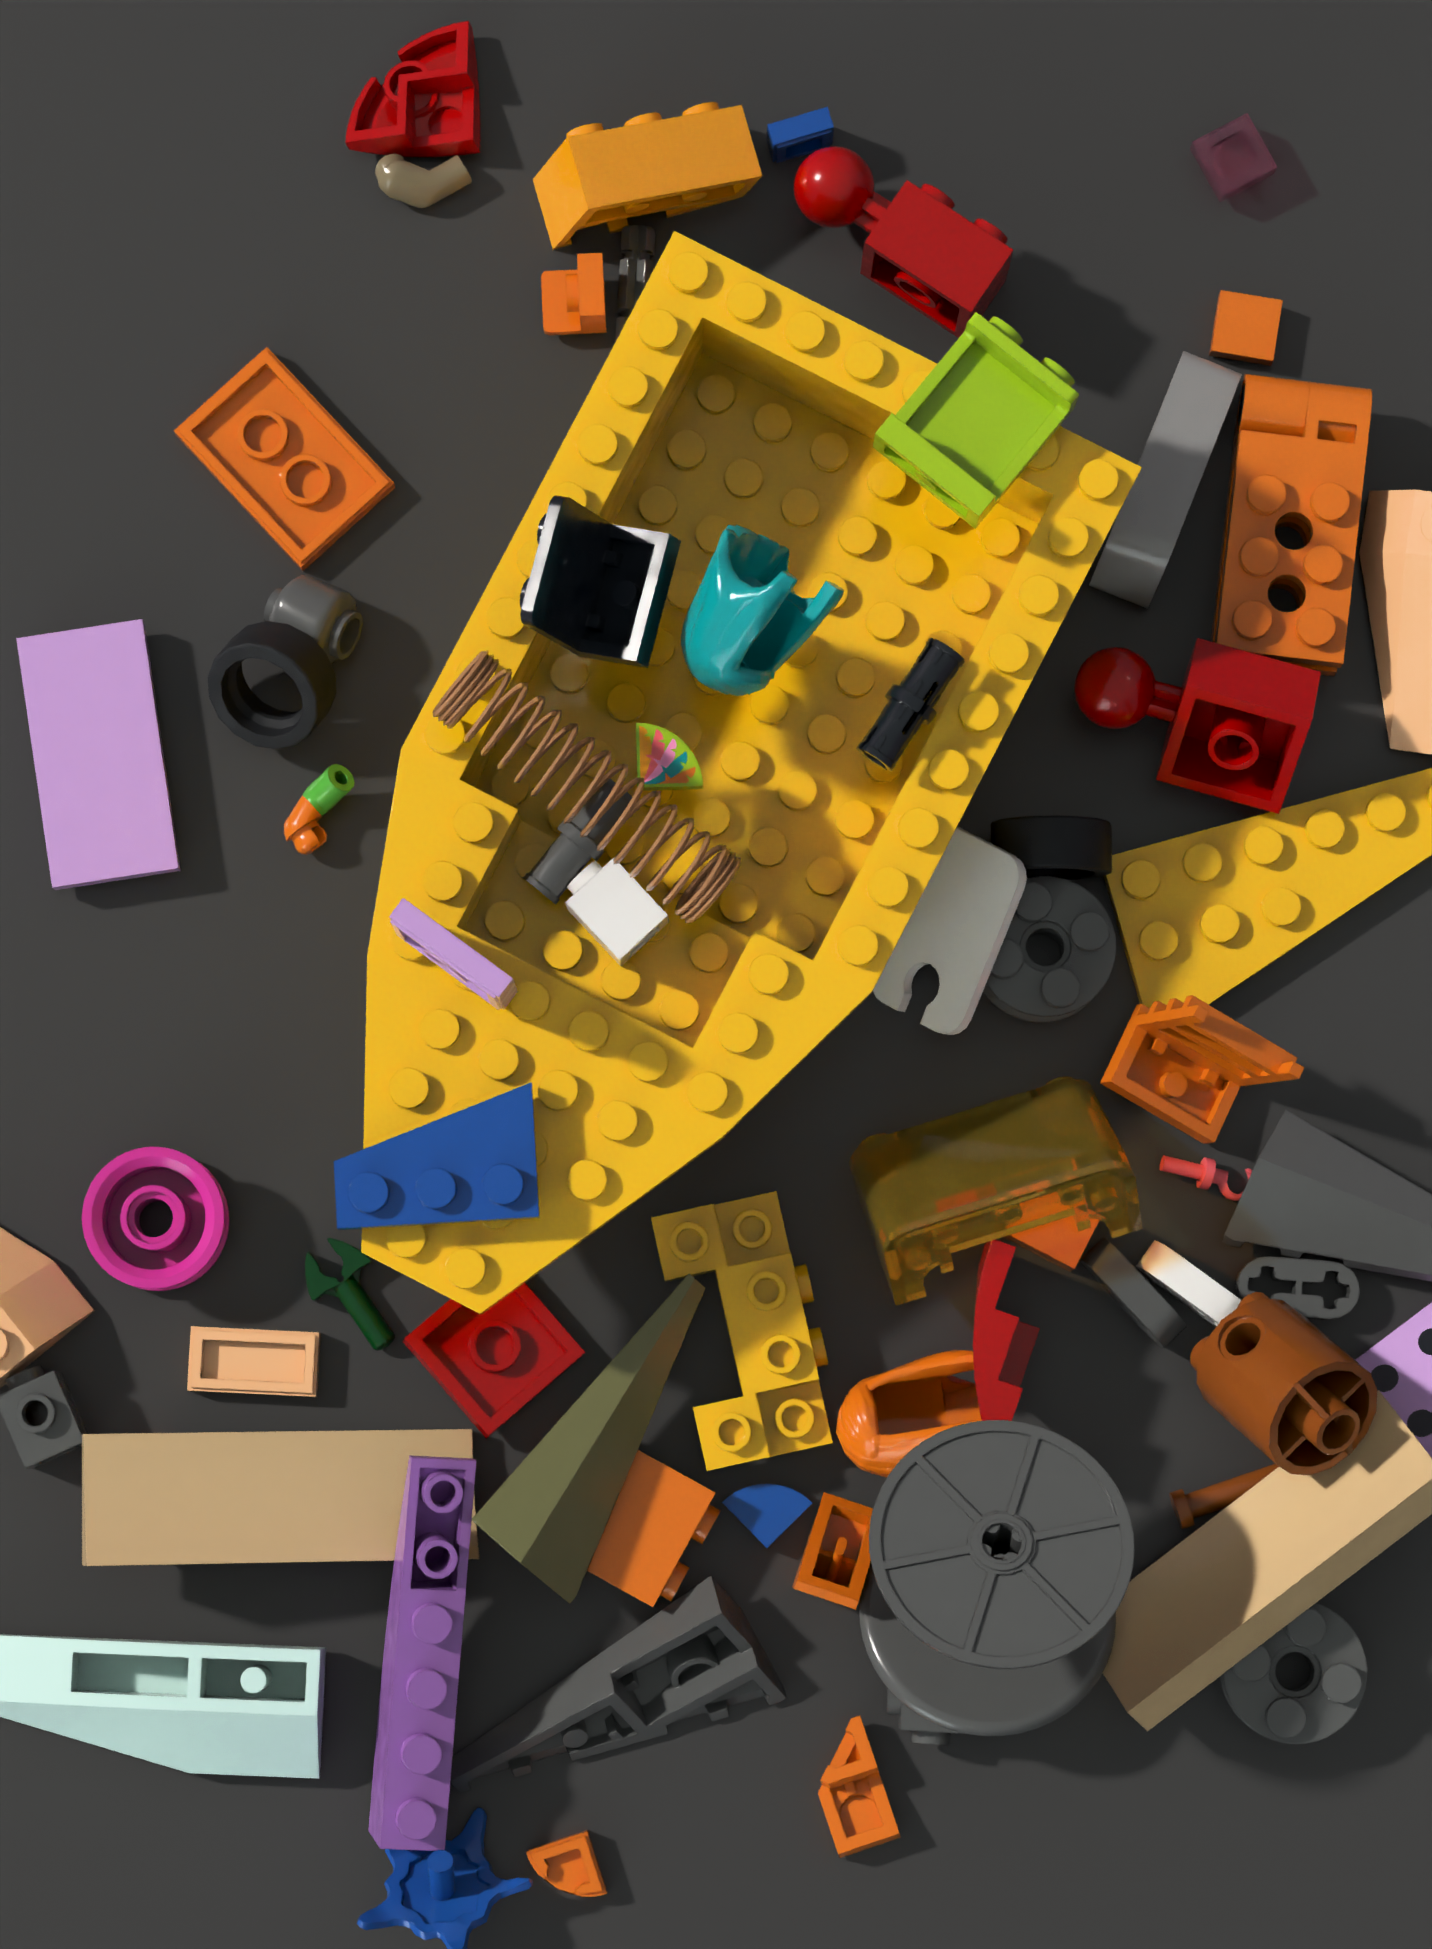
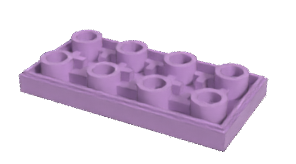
M143 619L16 638L52 888L60 890L181 871L148 642Z

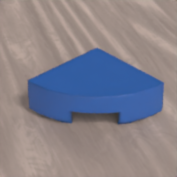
M777 1484L748 1486L734 1492L722 1502L766 1548L812 1504L800 1492Z

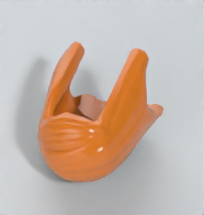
M951 1350L932 1354L859 1381L846 1395L837 1417L836 1434L845 1455L859 1469L878 1476L888 1477L898 1462L924 1440L954 1426L982 1421L975 1383L953 1376V1374L974 1370L973 1351Z

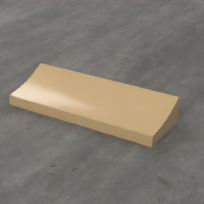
M1379 1390L1377 1391L1376 1413L1369 1430L1350 1455L1332 1468L1313 1475L1290 1474L1281 1467H1278L1129 1582L1124 1598L1116 1611L1114 1643L1103 1675L1127 1713L1147 1732L1432 1514V1458Z
M472 1429L82 1434V1565L123 1566L394 1561L409 1455L473 1459ZM475 1496L473 1497L472 1518L476 1515ZM471 1521L468 1559H479L477 1525Z

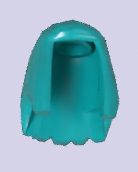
M728 525L720 535L716 550L683 622L681 647L689 671L703 685L726 695L740 696L762 690L769 683L770 679L774 678L775 672L801 647L823 619L835 608L843 597L844 589L826 580L815 598H801L797 596L793 587L798 579L789 573L788 570L789 549L761 534L757 535L747 528L739 525Z

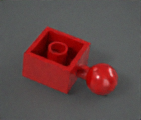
M836 146L825 147L813 152L804 159L794 179V196L801 212L810 221L822 227L842 228L855 223L870 233L864 242L860 274L958 338L965 331L967 322L975 312L981 316L984 314L1006 281L1013 254V249L1006 245L1008 238L1001 230L980 218H977L972 223L952 210L955 203L950 197L929 184H923L919 188L906 180L893 201L890 202L874 191V178L870 167L860 155L850 149Z
M1197 638L1181 687L1156 681L1150 665L1138 653L1127 648L1110 647L1095 652L1083 662L1076 675L1074 691L1077 704L1082 713L1090 721L1104 728H1126L1136 724L1146 715L1169 721L1158 767L1157 781L1279 814L1313 719L1321 672Z

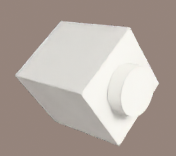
M614 857L603 868L595 860L584 868L567 886L574 895L565 902L566 907L607 953L622 966L669 923L668 914L634 878H630V874L620 863L613 864Z

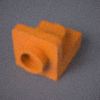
M602 253L577 254L578 269L553 270L542 273V312L545 334L607 333Z

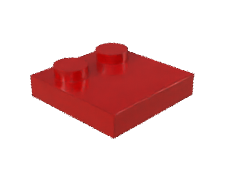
M526 1283L483 1314H479L450 1299L403 1340L407 1348L486 1439L586 1353Z

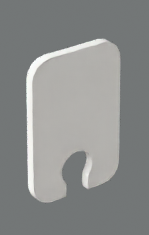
M957 827L873 990L875 997L887 1006L897 1011L905 1012L912 996L911 986L913 977L921 967L931 964L939 975L940 985L935 999L927 1005L920 1024L937 1033L946 1035L959 1034L966 1029L974 1015L1024 892L1027 876L1023 862L1015 855Z

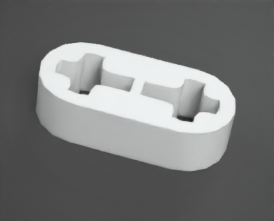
M1154 1240L1136 1265L1137 1269L1150 1280L1215 1327L1223 1318L1236 1310L1241 1302V1299L1159 1241Z

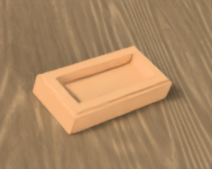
M191 1326L187 1391L317 1397L321 1333Z

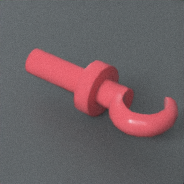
M1163 1155L1160 1161V1171L1196 1179V1187L1199 1189L1208 1190L1213 1183L1218 1185L1221 1194L1231 1201H1239L1243 1192L1237 1194L1229 1189L1227 1184L1228 1171L1216 1168V1161L1214 1159L1204 1157L1201 1163L1198 1164ZM1250 1168L1245 1169L1248 1180L1253 1171Z

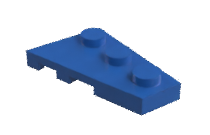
M532 1082L335 1160L334 1181L337 1229L540 1218Z

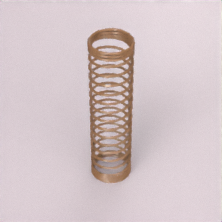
M488 650L481 651L438 702L432 712L433 717H438V721H443V726L447 725V729H452L468 710L496 682L504 677L495 695L464 737V743L470 742L486 722L511 697L521 690L503 722L480 751L481 756H486L503 735L527 711L538 703L527 725L498 763L497 770L503 769L520 748L544 724L555 717L534 753L515 776L514 783H519L536 762L560 738L571 731L568 740L552 765L530 792L531 797L537 796L552 776L577 751L588 744L585 753L567 781L547 805V810H553L568 790L593 765L605 757L601 768L585 793L563 819L564 824H569L584 804L610 778L622 770L612 791L597 813L582 829L580 837H586L611 806L628 790L639 783L635 794L617 822L598 843L597 851L603 850L623 824L645 803L655 797L643 822L615 856L613 864H619L638 839L657 820L672 810L667 823L654 844L631 870L630 878L636 877L655 852L675 832L688 824L678 846L666 863L649 881L646 891H652L675 861L693 844L705 837L698 854L687 871L663 898V905L669 904L691 875L706 860L717 853L691 882L675 908V915H680V919H685V923H693L699 919L729 885L741 865V857H736V853H731V849H727V846L723 844L717 845L706 852L710 844V832L702 831L689 839L694 829V819L685 818L673 826L677 817V805H667L656 813L661 802V791H652L639 800L644 789V778H635L622 787L628 774V764H619L605 774L611 762V751L604 750L588 761L594 749V737H586L571 748L578 734L577 723L568 724L553 736L561 721V710L549 712L536 723L544 708L545 696L533 698L518 711L528 693V683L517 684L501 698L511 680V669H503L491 678L499 665V659H494V655H489Z

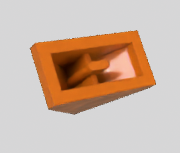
M824 1492L792 1588L856 1610L871 1562L869 1529L873 1508Z

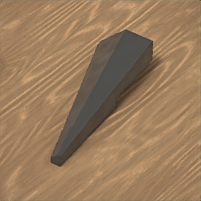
M1285 1110L1258 1157L1224 1233L1222 1242L1241 1248L1244 1242L1280 1248L1281 1255L1299 1258L1303 1253L1343 1259L1344 1266L1432 1282V1194Z
M710 1576L452 1757L450 1783L460 1793L471 1790V1780L506 1769H511L514 1777L532 1773V1762L566 1752L572 1761L666 1735L668 1734V1724L704 1713L708 1714L711 1721H716L729 1717V1706L764 1697L767 1703L772 1705L783 1701L787 1697L778 1675L742 1609L719 1583Z

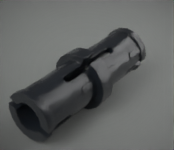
M929 638L926 646L900 685L893 684L885 695L888 703L856 749L876 765L892 772L896 766L895 764L921 725H929L935 717L936 711L933 707L951 679H953L959 668L965 663L964 658L946 644Z

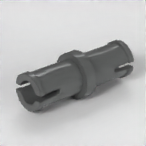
M611 779L585 803L569 824H564V820L557 827V830L561 832L559 837L532 870L523 877L554 904L558 903L560 896L567 889L569 883L582 871L591 858L598 861L605 853L604 850L597 851V845L614 826L632 799V796L626 792L600 818L586 837H580L582 829L597 813L616 783Z

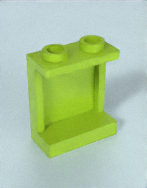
M976 312L967 322L962 335L896 415L891 413L876 431L873 442L874 449L975 529L1074 410L1079 397L1078 392L1072 388L1075 380L1062 366L1047 357H1044L1039 362L1020 347L1023 339L1009 324L995 316L987 321Z

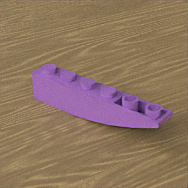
M409 1455L384 1642L368 1828L369 1833L380 1849L445 1850L476 1460L472 1458Z

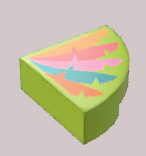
M636 723L637 778H644L643 791L703 789V779L698 761L682 739L660 726Z

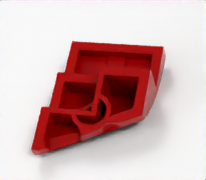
M993 1238L984 1244L978 1266L973 1333L974 1380L982 1421H1012L1023 1390L1020 1385L1040 1328L1019 1321L1020 1317L995 1309L1016 1247Z

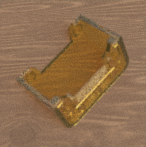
M1069 1076L1058 1077L1047 1082L1042 1087L891 1134L880 1133L869 1136L859 1144L849 1160L852 1180L896 1306L926 1297L923 1285L924 1278L936 1266L939 1265L942 1274L953 1271L954 1266L951 1253L1072 1215L1078 1231L1091 1228L1090 1219H1098L1105 1222L1112 1238L1143 1229L1136 1177L1129 1159L1091 1084L1083 1079H1074Z

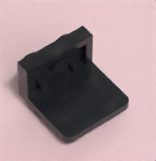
M553 496L547 513L540 520L537 530L538 547L531 574L523 584L520 594V617L522 623L580 657L648 668L681 540L670 533L613 525L570 497Z

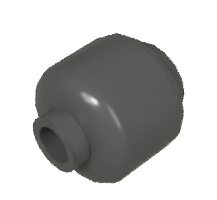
M307 575L298 576L290 580L284 588L275 589L270 595L264 610L265 621L289 624L310 635L326 652L331 664L335 663L338 659L344 660L353 652L363 627V617L361 613L357 612V604L350 592Z

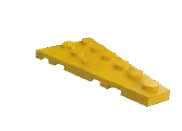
M1432 768L1281 809L1279 814L1268 812L1112 855V872L1105 875L1104 880L1139 1003L1150 1008L1154 1001H1160L1167 1005L1170 999L1177 998L1184 1003L1187 996L1194 995L1210 1005L1234 987L1432 856Z

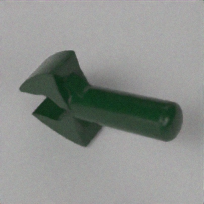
M327 1238L334 1251L342 1258L343 1268L341 1273L344 1280L339 1282L334 1277L325 1276L313 1255L307 1252L305 1276L311 1299L316 1302L324 1294L338 1297L372 1348L376 1351L385 1349L394 1341L395 1335L360 1285L361 1269L370 1265L372 1260L357 1248L343 1241Z

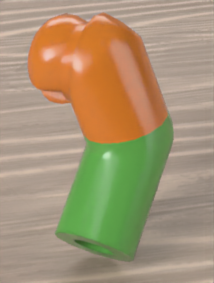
M339 764L329 766L306 788L285 821L286 841L292 840L298 853L308 855L326 842L327 832L319 825L318 821L354 787V777L346 767Z

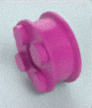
M165 1147L138 1148L125 1152L111 1160L92 1181L86 1193L82 1209L84 1238L96 1262L115 1279L133 1287L149 1291L178 1289L202 1277L220 1257L229 1233L230 1216L228 1203L217 1179L195 1159L180 1151ZM162 1201L167 1203L173 1214L171 1227L161 1236L148 1237L140 1227L139 1219L142 1210L152 1202Z

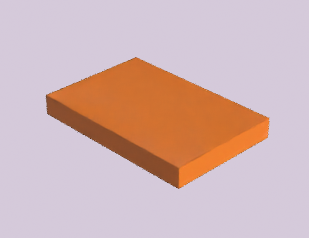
M268 347L262 350L174 430L175 435L302 571L310 566L396 488L395 483Z

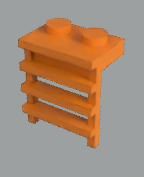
M1194 995L1186 997L1184 1003L1177 998H1172L1167 1005L1160 1001H1154L1150 1008L1144 1004H1137L1100 1084L1199 1142L1208 1144L1215 1143L1241 1086L1300 1079L1305 1067L1296 1063L1298 1057Z

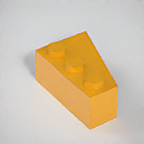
M706 102L686 109L682 116L662 119L660 113L653 112L631 118L625 122L623 127L604 130L601 123H591L574 128L566 134L567 138L533 178V183L552 249L555 250L572 245L571 237L577 230L607 222L609 232L612 234L622 231L623 227L628 225L627 218L665 211L667 218L741 198L763 175L742 105L719 109L717 102Z

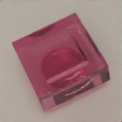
M1248 113L1198 138L1190 146L1191 152L1219 202L1275 174L1277 169L1276 163Z

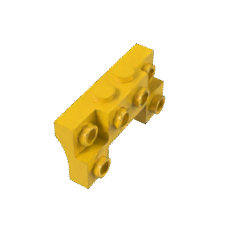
M777 1191L651 1217L665 1282L685 1278L688 1274L695 1276L715 1271L742 1391V1397L693 1407L706 1470H715L832 1444L833 1441L817 1367L828 1365L821 1328L808 1329L803 1304L814 1302L813 1291L806 1264L798 1266L793 1264Z

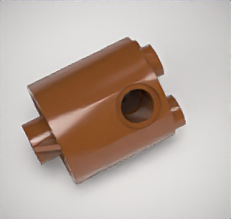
M1254 1292L1244 1297L1237 1309L1223 1318L1209 1337L1201 1339L1194 1346L1190 1355V1364L1197 1371V1385L1204 1400L1276 1465L1290 1474L1313 1475L1335 1466L1350 1455L1365 1437L1376 1413L1378 1390L1371 1373L1295 1308L1283 1300L1270 1299L1263 1292Z

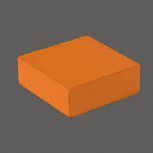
M1221 290L1218 295L1209 356L1271 366L1274 360L1283 300Z

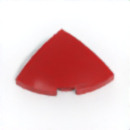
M469 20L435 29L398 50V56L402 63L397 64L388 72L382 85H380L376 77L369 79L355 102L347 126L345 143L349 150L380 155L398 154L405 157H442L480 153L478 70L473 28Z

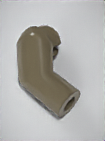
M389 154L381 158L375 168L379 188L389 198L416 208L430 207L472 183V179L458 155L431 170H427L405 161L401 155Z

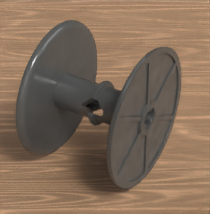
M985 1420L954 1426L924 1440L898 1462L886 1478L874 1503L869 1529L871 1562L859 1605L860 1627L867 1654L875 1671L895 1697L919 1716L949 1730L978 1736H1006L1035 1730L1057 1720L1077 1706L1089 1694L1098 1682L1109 1660L1115 1638L1116 1611L1128 1588L1134 1563V1533L1131 1518L1125 1501L1110 1475L1097 1460L1071 1440L1040 1426L1008 1420Z

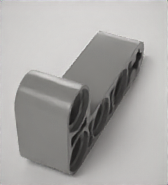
M1183 351L1138 462V465L1142 467L1114 522L1089 586L1148 609L1177 542L1240 382L1241 373Z

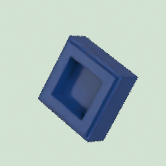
M828 107L767 124L766 142L772 161L779 163L813 153L825 147H831L833 144L834 125Z

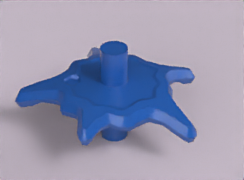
M477 1808L472 1812L462 1832L452 1841L446 1840L445 1850L385 1849V1853L393 1866V1873L384 1883L387 1890V1898L377 1907L360 1915L357 1919V1925L364 1930L382 1929L392 1926L407 1927L416 1936L425 1941L438 1938L443 1941L447 1949H467L471 1931L487 1922L492 1906L502 1898L528 1890L532 1886L533 1880L519 1877L505 1880L494 1875L492 1865L484 1853L487 1814L482 1808Z

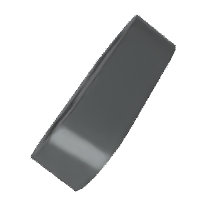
M1102 1238L1080 1259L1083 1266L1161 1348L1164 1349L1187 1327L1183 1319L1106 1238Z
M1260 1257L1245 1264L1238 1272L1235 1281L1236 1296L1242 1300L1248 1294L1255 1292L1248 1290L1249 1279L1259 1277L1261 1268L1271 1269V1278L1273 1280L1292 1282V1294L1276 1293L1271 1295L1270 1299L1285 1301L1307 1319L1329 1320L1340 1318L1351 1312L1357 1304L1360 1294L1358 1279L1351 1269L1342 1263L1325 1260ZM1326 1272L1334 1274L1335 1284L1345 1286L1346 1295L1343 1298L1334 1300L1332 1309L1324 1308L1323 1297L1302 1294V1283L1316 1284L1323 1282Z

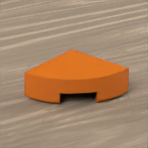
M588 1830L526 1850V1855L534 1870L553 1887L565 1893L581 1897H595L608 1893Z

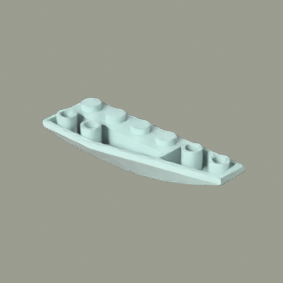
M0 1634V1717L187 1773L319 1779L326 1647Z

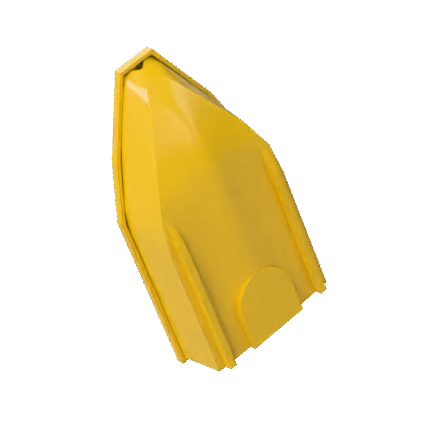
M676 231L673 232L401 748L367 953L363 1149L532 1082L540 1218L363 1228L361 1253L479 1314H483L724 1138L872 993L1141 471V466L1060 426L975 529L873 448L876 431L891 413L894 415L898 413L937 363ZM553 496L570 497L613 525L670 533L681 540L648 668L580 657L522 623L520 617V594L523 584L531 574L538 547L537 530L540 520L547 513ZM728 525H739L747 528L757 535L761 534L789 549L788 570L789 573L798 579L793 587L797 596L801 598H815L826 580L844 589L843 597L835 608L823 619L801 647L775 672L774 678L770 679L766 687L754 693L740 696L726 695L700 683L689 671L681 647V632L686 613L703 580L709 562L716 550L720 535ZM929 638L939 640L964 658L965 663L959 668L933 707L936 715L929 725H921L895 764L896 766L893 771L885 770L862 755L856 748L888 703L885 695L893 684L900 685L926 646ZM488 650L489 655H494V659H499V665L491 678L503 669H511V680L501 698L517 684L528 683V693L518 711L533 698L545 696V705L536 723L549 712L561 710V721L553 736L568 724L577 723L578 734L571 748L586 737H594L595 745L588 761L596 754L609 750L611 751V762L605 774L619 764H628V774L622 787L629 781L637 778L636 723H648L665 728L687 744L696 757L701 769L703 789L642 791L639 800L652 791H661V802L656 813L667 805H677V817L673 826L685 818H693L694 829L689 839L702 831L710 832V844L706 852L717 845L723 844L727 846V849H731V853H736V857H741V865L729 885L699 919L693 923H685V919H680V915H675V908L691 882L717 853L706 860L691 875L669 904L663 905V898L687 871L698 854L705 837L693 844L675 861L652 891H646L649 881L666 863L678 846L688 824L675 832L655 852L642 871L636 877H633L668 914L669 923L622 966L607 953L567 910L565 902L574 895L568 888L560 896L558 903L554 904L523 878L559 837L561 832L557 830V827L585 793L601 768L605 757L593 765L568 790L553 810H547V805L567 781L585 753L588 744L577 751L552 776L535 797H531L530 792L552 765L568 740L571 731L560 738L536 762L519 783H514V778L534 753L555 717L544 724L520 748L503 769L497 770L498 763L519 737L538 703L527 711L503 735L486 756H481L480 751L503 722L521 690L511 697L486 722L470 742L464 743V737L485 710L504 677L496 682L452 729H447V725L443 726V721H438V717H433L432 712L454 681L481 651ZM622 770L610 779L616 783ZM637 784L627 791L632 797L637 789ZM655 797L637 810L603 849L605 853L597 861L602 868L613 857L615 858L622 847L637 831L649 812ZM672 810L657 820L638 839L620 862L629 874L637 862L654 844L667 823ZM591 858V860L587 863V865L584 868H586L590 863H592L595 860ZM402 898L409 901L514 979L518 992L505 1010H497L397 936L390 923L389 916Z

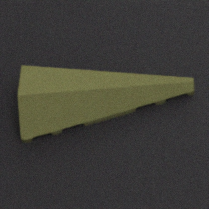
M691 1274L684 1278L471 1519L519 1563L569 1604L578 1594L705 1291V1287Z

